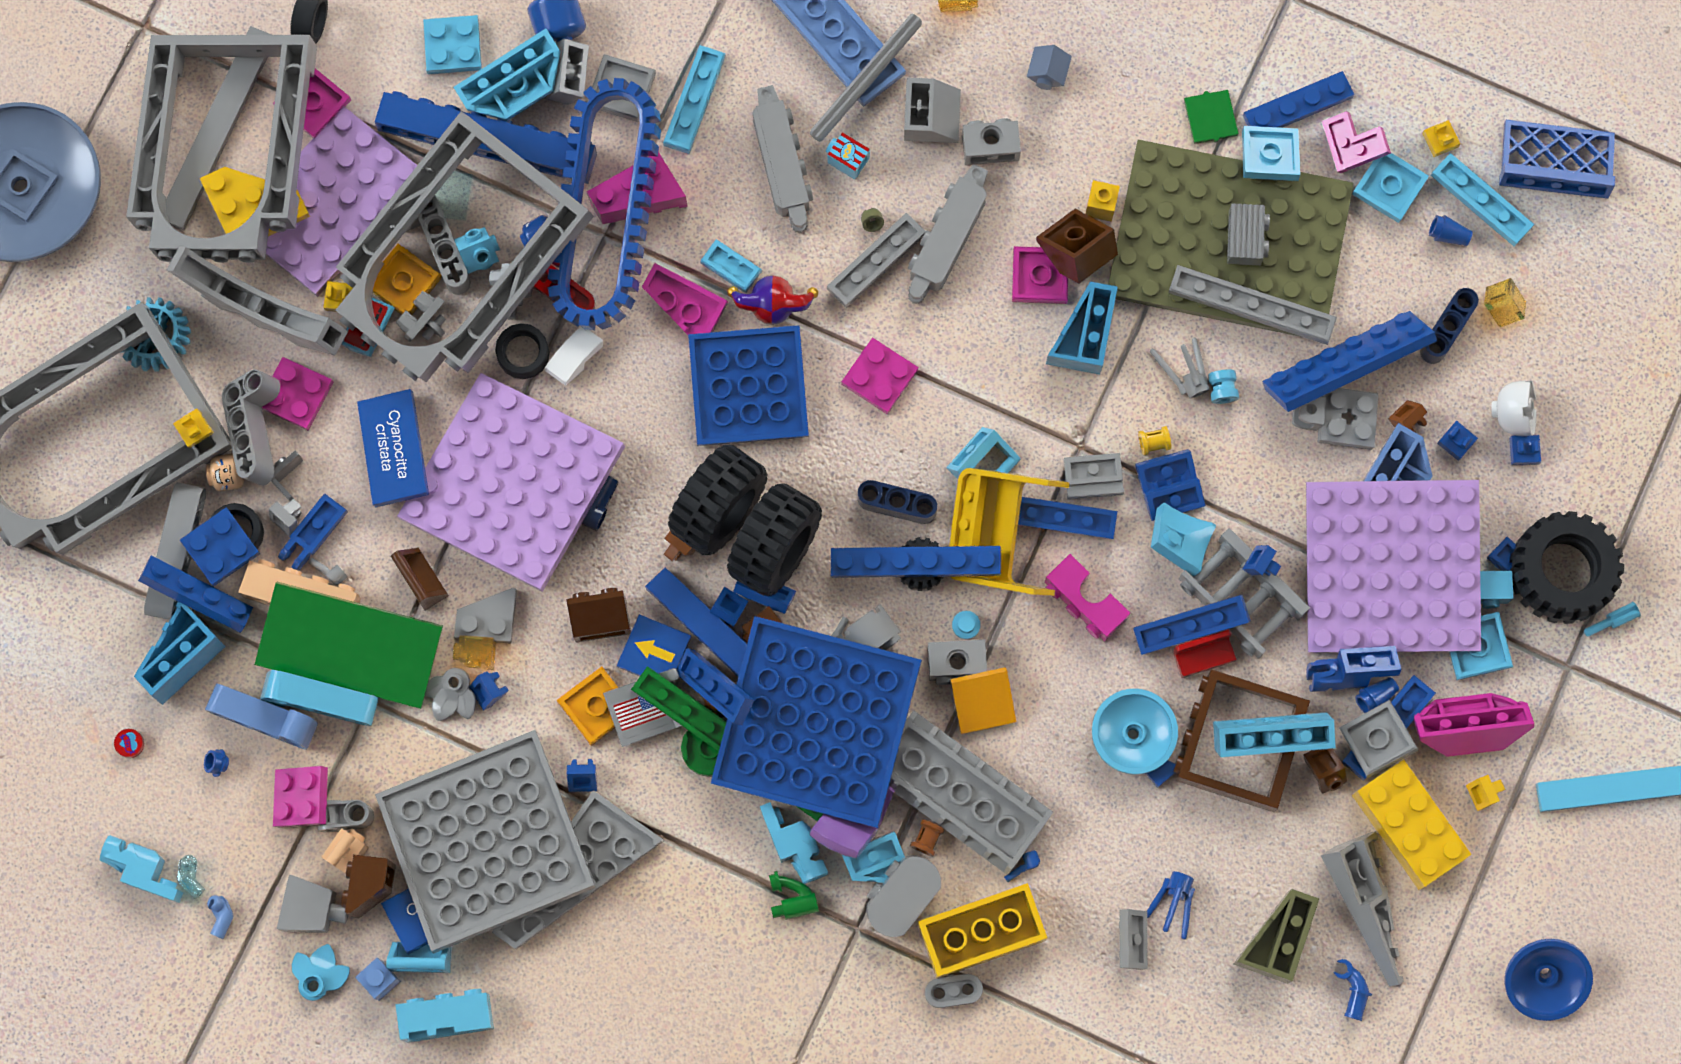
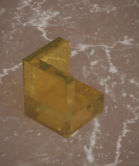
M1512 278L1486 287L1484 305L1499 327L1525 319L1526 301Z

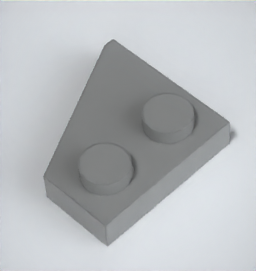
M511 588L457 609L454 638L458 640L512 644L517 589Z

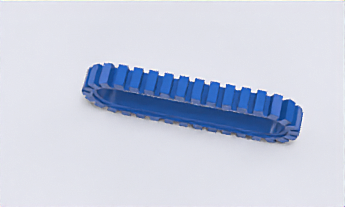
M614 78L613 84L608 79L597 82L600 90L598 93L591 86L583 93L589 101L584 102L578 99L574 107L582 116H571L570 127L579 134L569 133L567 143L576 151L566 150L565 161L574 166V168L564 167L562 177L572 184H561V189L582 204L593 122L597 112L603 105L613 100H626L636 106L640 119L618 278L613 297L606 305L593 310H585L574 304L570 295V280L576 240L574 242L570 240L552 264L559 267V270L549 269L548 280L558 284L548 287L549 297L555 301L552 305L564 319L577 327L581 326L585 330L595 331L596 325L602 330L612 327L610 316L619 323L626 317L620 308L624 306L631 310L636 301L627 295L628 291L638 292L640 282L634 277H630V275H641L642 265L638 261L633 260V257L643 258L645 248L639 243H635V240L646 241L647 231L642 226H638V224H648L649 213L640 207H651L652 197L643 190L653 191L654 180L645 173L655 174L657 163L648 156L658 157L659 146L650 139L660 140L661 129L655 123L661 122L660 112L655 108L656 103L651 96L638 84L632 81L628 83L623 78Z

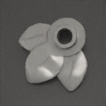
M451 668L443 676H436L429 680L425 696L434 698L432 711L437 721L447 719L455 711L466 719L472 717L475 711L476 697L469 688L470 677L465 670ZM453 677L459 680L457 687H454L451 683Z

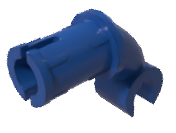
M1338 960V963L1347 966L1348 973L1339 974L1334 972V974L1339 979H1347L1352 986L1349 987L1351 995L1344 1016L1362 1021L1368 996L1371 997L1372 994L1369 992L1368 985L1361 973L1348 960Z

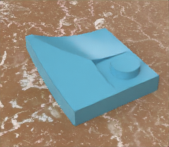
M1163 503L1156 510L1151 548L1194 577L1201 572L1204 555L1216 525L1212 522L1186 515Z

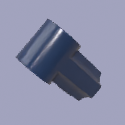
M608 476L584 518L582 525L595 531L599 530L607 513L606 508L618 485L617 480Z

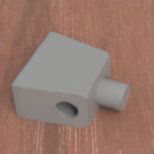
M289 875L277 929L282 932L328 933L331 921L346 924L349 915L345 913V908L335 904L336 892L299 877Z

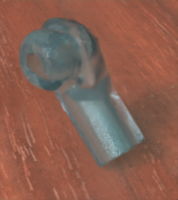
M186 855L179 861L177 881L196 899L205 891V888L196 880L197 859L193 855Z

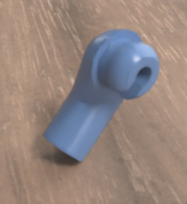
M214 895L207 902L208 908L212 910L216 918L210 934L224 939L233 920V911L227 899L223 896Z

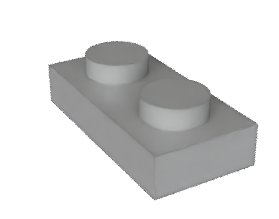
M1119 910L1120 968L1148 969L1147 911Z

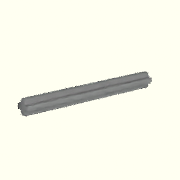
M910 14L814 125L810 135L819 142L824 140L921 27L922 20L917 15Z

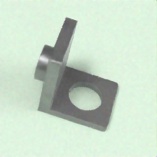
M296 450L287 458L282 457L274 464V476L271 480L289 501L294 498L279 482L303 462V459Z

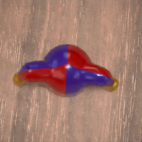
M773 275L760 279L750 294L739 293L738 288L735 286H731L727 290L728 296L733 298L738 308L752 311L759 321L769 325L784 322L792 312L807 310L819 293L817 288L811 287L807 290V294H793L792 286L787 280Z

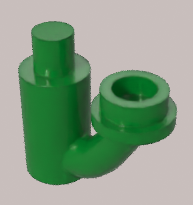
M774 871V874L769 875L773 892H782L781 887H785L799 894V896L781 900L782 905L771 907L773 919L785 916V920L819 912L815 892H812L807 885L788 877L779 876L778 871Z

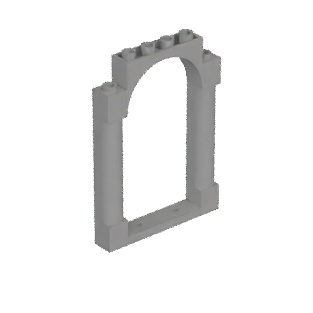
M151 35L126 217L136 229L141 231L151 230L149 249L159 260L171 262L179 246H184L203 259H212L221 263L228 262V260L252 263L255 260H265L269 229L276 232L296 229L299 205L296 189L309 80L310 77H314L317 46L310 35ZM185 57H280L265 186L257 209L239 228L219 237L195 238L178 232L171 226L167 217L166 197L163 194L177 80L178 77H182Z
M461 111L336 266L343 273L340 279L353 288L336 309L343 316L339 321L352 331L357 327L363 332L361 338L373 348L376 344L384 349L382 355L393 364L397 361L405 366L402 371L414 381L420 378L427 382L443 361L457 372L462 368L469 373L489 348L487 346L488 342L569 241L574 242L594 216L582 204ZM483 143L559 204L457 331L448 338L428 346L416 347L397 343L389 339L381 330L373 312V287L377 275L384 265L382 260L463 159L466 158L468 160Z
M140 302L1 389L0 439L7 429L19 420L18 416L130 346L135 347L148 338H151L194 409L200 410L214 433L191 448L187 447L184 440L180 441L74 509L58 517L50 519L26 518L9 507L0 495V527L2 529L0 536L7 546L12 545V547L21 549L45 534L46 536L43 537V541L51 552L55 550L56 553L64 555L91 538L92 533L203 463L208 464L212 458L223 455L232 449L230 438L153 313L144 303Z

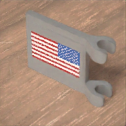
M675 668L658 673L670 682L679 678L678 671ZM636 682L603 693L622 747L681 726L633 692L631 688Z

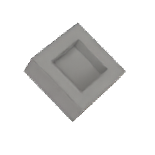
M294 499L284 506L275 502L269 508V517L282 531L290 536L297 528V518L302 514L300 511L301 505Z

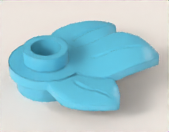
M329 944L318 948L310 958L305 954L297 952L292 961V973L299 980V992L305 999L310 1001L321 999L327 991L339 989L344 985L350 973L349 967L336 965L335 954ZM312 981H317L319 984L318 989L311 992L309 984Z

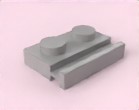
M1120 453L1064 458L1065 480L1070 482L1069 488H1067V500L1124 494Z

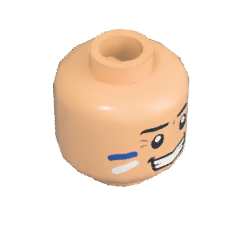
M233 453L218 455L210 460V464H206L209 486H214L217 491H228L243 487L244 479L238 476L236 472Z

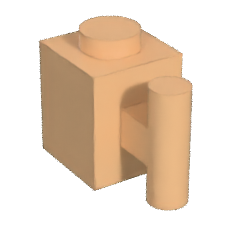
M341 828L322 855V858L346 874L347 863L353 860V854L364 856L369 849L363 843L366 838L352 828L349 833Z

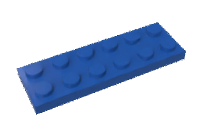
M1411 311L1400 313L1383 324L1374 325L1370 330L1358 336L1349 337L1345 342L1335 347L1326 348L1314 357L1301 360L1293 367L1274 373L1270 378L1262 381L1264 389L1287 412H1290L1436 342V335L1430 327Z

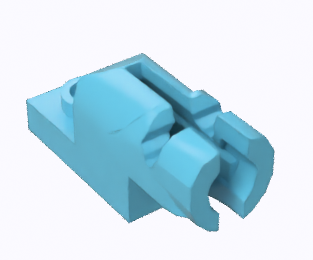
M771 802L761 805V813L781 863L793 859L791 864L804 884L827 876L828 871L824 860H812L813 856H817L820 853V849L816 840L810 836L811 828L804 821L781 828L780 825L784 823L779 807L773 809Z
M111 835L107 837L101 850L100 861L121 873L123 872L120 879L121 882L180 903L184 892L176 889L177 883L161 878L159 883L157 882L165 860L156 851L135 843L128 844L127 849H125L126 842Z

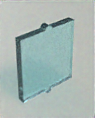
M453 172L435 194L445 219L466 221L472 174ZM430 201L423 210L430 209L433 203Z

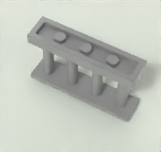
M1228 528L1218 540L1221 544V549L1202 566L1201 572L1194 577L1184 570L1179 577V580L1182 582L1180 586L1189 596L1195 595L1204 605L1225 600L1248 577L1252 578L1254 576L1261 583V589L1246 603L1249 616L1268 597L1272 598L1274 596L1281 603V609L1253 637L1241 625L1229 629L1242 642L1240 644L1241 648L1249 656L1255 655L1259 659L1266 651L1261 644L1287 618L1295 617L1299 620L1307 613L1310 607L1278 575H1249L1242 570L1253 551ZM1234 556L1241 563V569L1211 596L1200 584L1228 557L1232 558Z

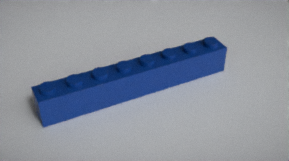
M393 91L392 94L384 92L375 118V125L380 132L434 145L458 116L461 109L448 104L445 107L435 105L433 101L426 98L411 99L406 94L398 91ZM464 112L539 172L562 177L564 167L574 168V166L565 161L566 150L576 151V149H573L567 143L568 138L564 134L557 131L546 133L533 125L525 124L522 127L514 125L510 120H494L487 118L483 114ZM590 142L585 184H589L597 157L596 146L592 142ZM483 143L472 154L508 164Z

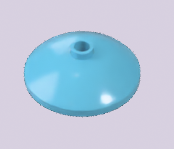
M1126 689L1114 693L1100 705L1092 723V740L1097 753L1110 767L1126 774H1145L1162 766L1173 753L1178 739V725L1170 706L1158 695L1143 689ZM1128 731H1137L1138 738H1129Z

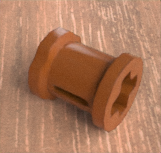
M922 819L920 823L922 827L915 842H911L910 847L933 857L935 854L933 849L940 834H943L945 829Z

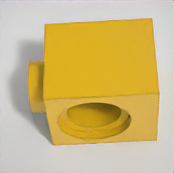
M1093 180L1085 214L1096 219L1112 222L1120 186Z

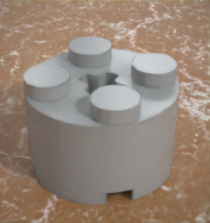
M880 604L875 608L877 614L873 610L869 611L847 628V631L844 632L846 637H843L840 633L837 638L875 648L882 647L884 650H887L901 639L898 635L901 631Z

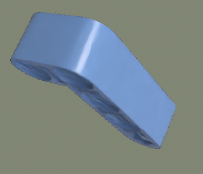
M217 683L205 708L207 712L305 750L308 749L318 725L313 718L291 709L288 711Z

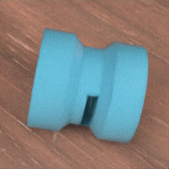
M1218 370L1208 374L1209 384L1213 388L1211 392L1212 403L1225 404L1239 400V392L1235 388V381L1237 380L1235 370Z

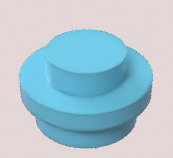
M971 611L959 612L952 621L953 632L961 639L975 637L980 630L978 616Z

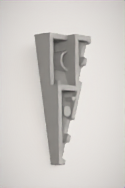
M1375 831L1334 846L1321 855L1390 987L1400 985L1404 980L1403 976H1399L1395 963V958L1399 956L1398 948L1392 947L1390 932L1394 930L1387 886H1383L1378 868L1383 866L1382 858L1376 857L1374 841L1378 840V836Z

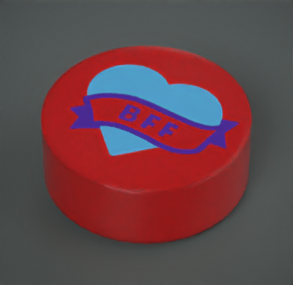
M123 729L114 739L115 750L125 758H134L144 749V738L134 729Z

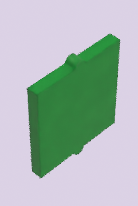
M1228 90L1212 93L1205 91L1201 95L1184 98L1194 144L1208 141L1218 142L1219 139L1238 136L1239 133Z

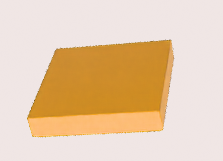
M397 243L383 261L384 265L377 275L372 294L384 303L393 306L394 310L402 315L407 311L413 315L418 308L413 304V301L422 291L429 294L441 280L442 275Z
M602 666L556 700L590 746L615 729L603 693L616 689L618 686Z
M1006 667L950 679L961 734L1017 722Z

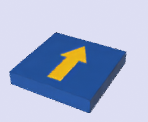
M639 614L617 663V667L639 677L647 666L657 673L672 668L677 670L691 640V635Z

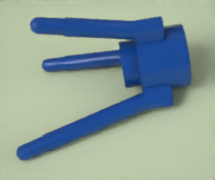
M1173 871L1170 879H1164L1161 889L1147 910V918L1151 916L1167 890H1169L1168 895L1173 899L1163 927V931L1168 932L1178 902L1185 898L1181 938L1185 940L1189 927L1192 897L1195 891L1192 888L1194 879L1184 873Z

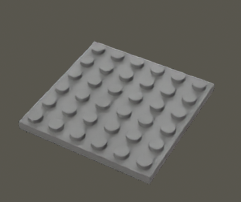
M536 730L375 794L433 954L596 888Z

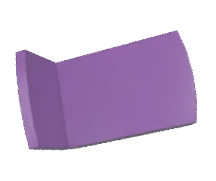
M891 786L888 788L879 827L895 792V789ZM823 814L811 829L810 836L832 851L857 859L875 836L879 827L876 828Z

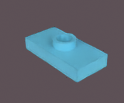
M717 239L700 260L703 266L744 293L748 292L762 272L761 268Z

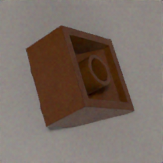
M1076 208L1036 237L1038 244L1058 272L1078 284L1118 255L1114 229Z

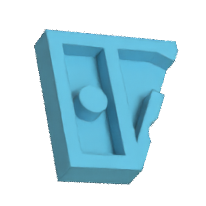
M894 831L871 840L857 859L842 855L852 881H872L884 883L888 876L885 874V871L894 860L900 862L905 857Z

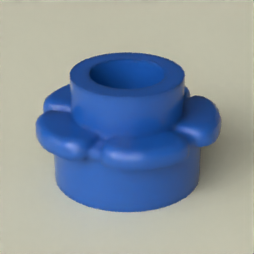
M223 749L209 750L204 758V770L207 773H212L214 777L220 776L221 772L227 770L229 758Z

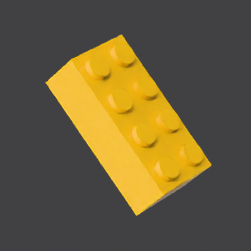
M1404 759L1352 795L1418 890L1426 887L1472 855Z
M1028 883L920 920L917 924L936 978H942L1045 942L1048 938Z

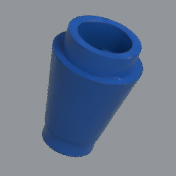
M1436 215L1429 229V236L1433 237L1434 241L1468 246L1473 234L1471 230H1468L1446 215L1442 217Z
M1388 677L1360 689L1359 694L1355 697L1357 705L1364 713H1367L1390 700L1399 691V687L1393 678Z

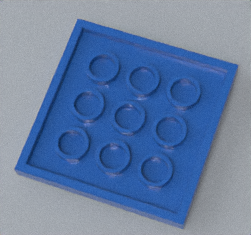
M800 325L688 334L697 446L809 437Z

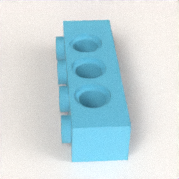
M1327 712L1213 722L1214 749L1220 757L1336 748L1334 719Z

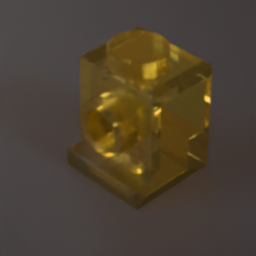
M459 635V643H454L453 660H459L468 668H481V664H485L488 670H494L496 641L493 637Z

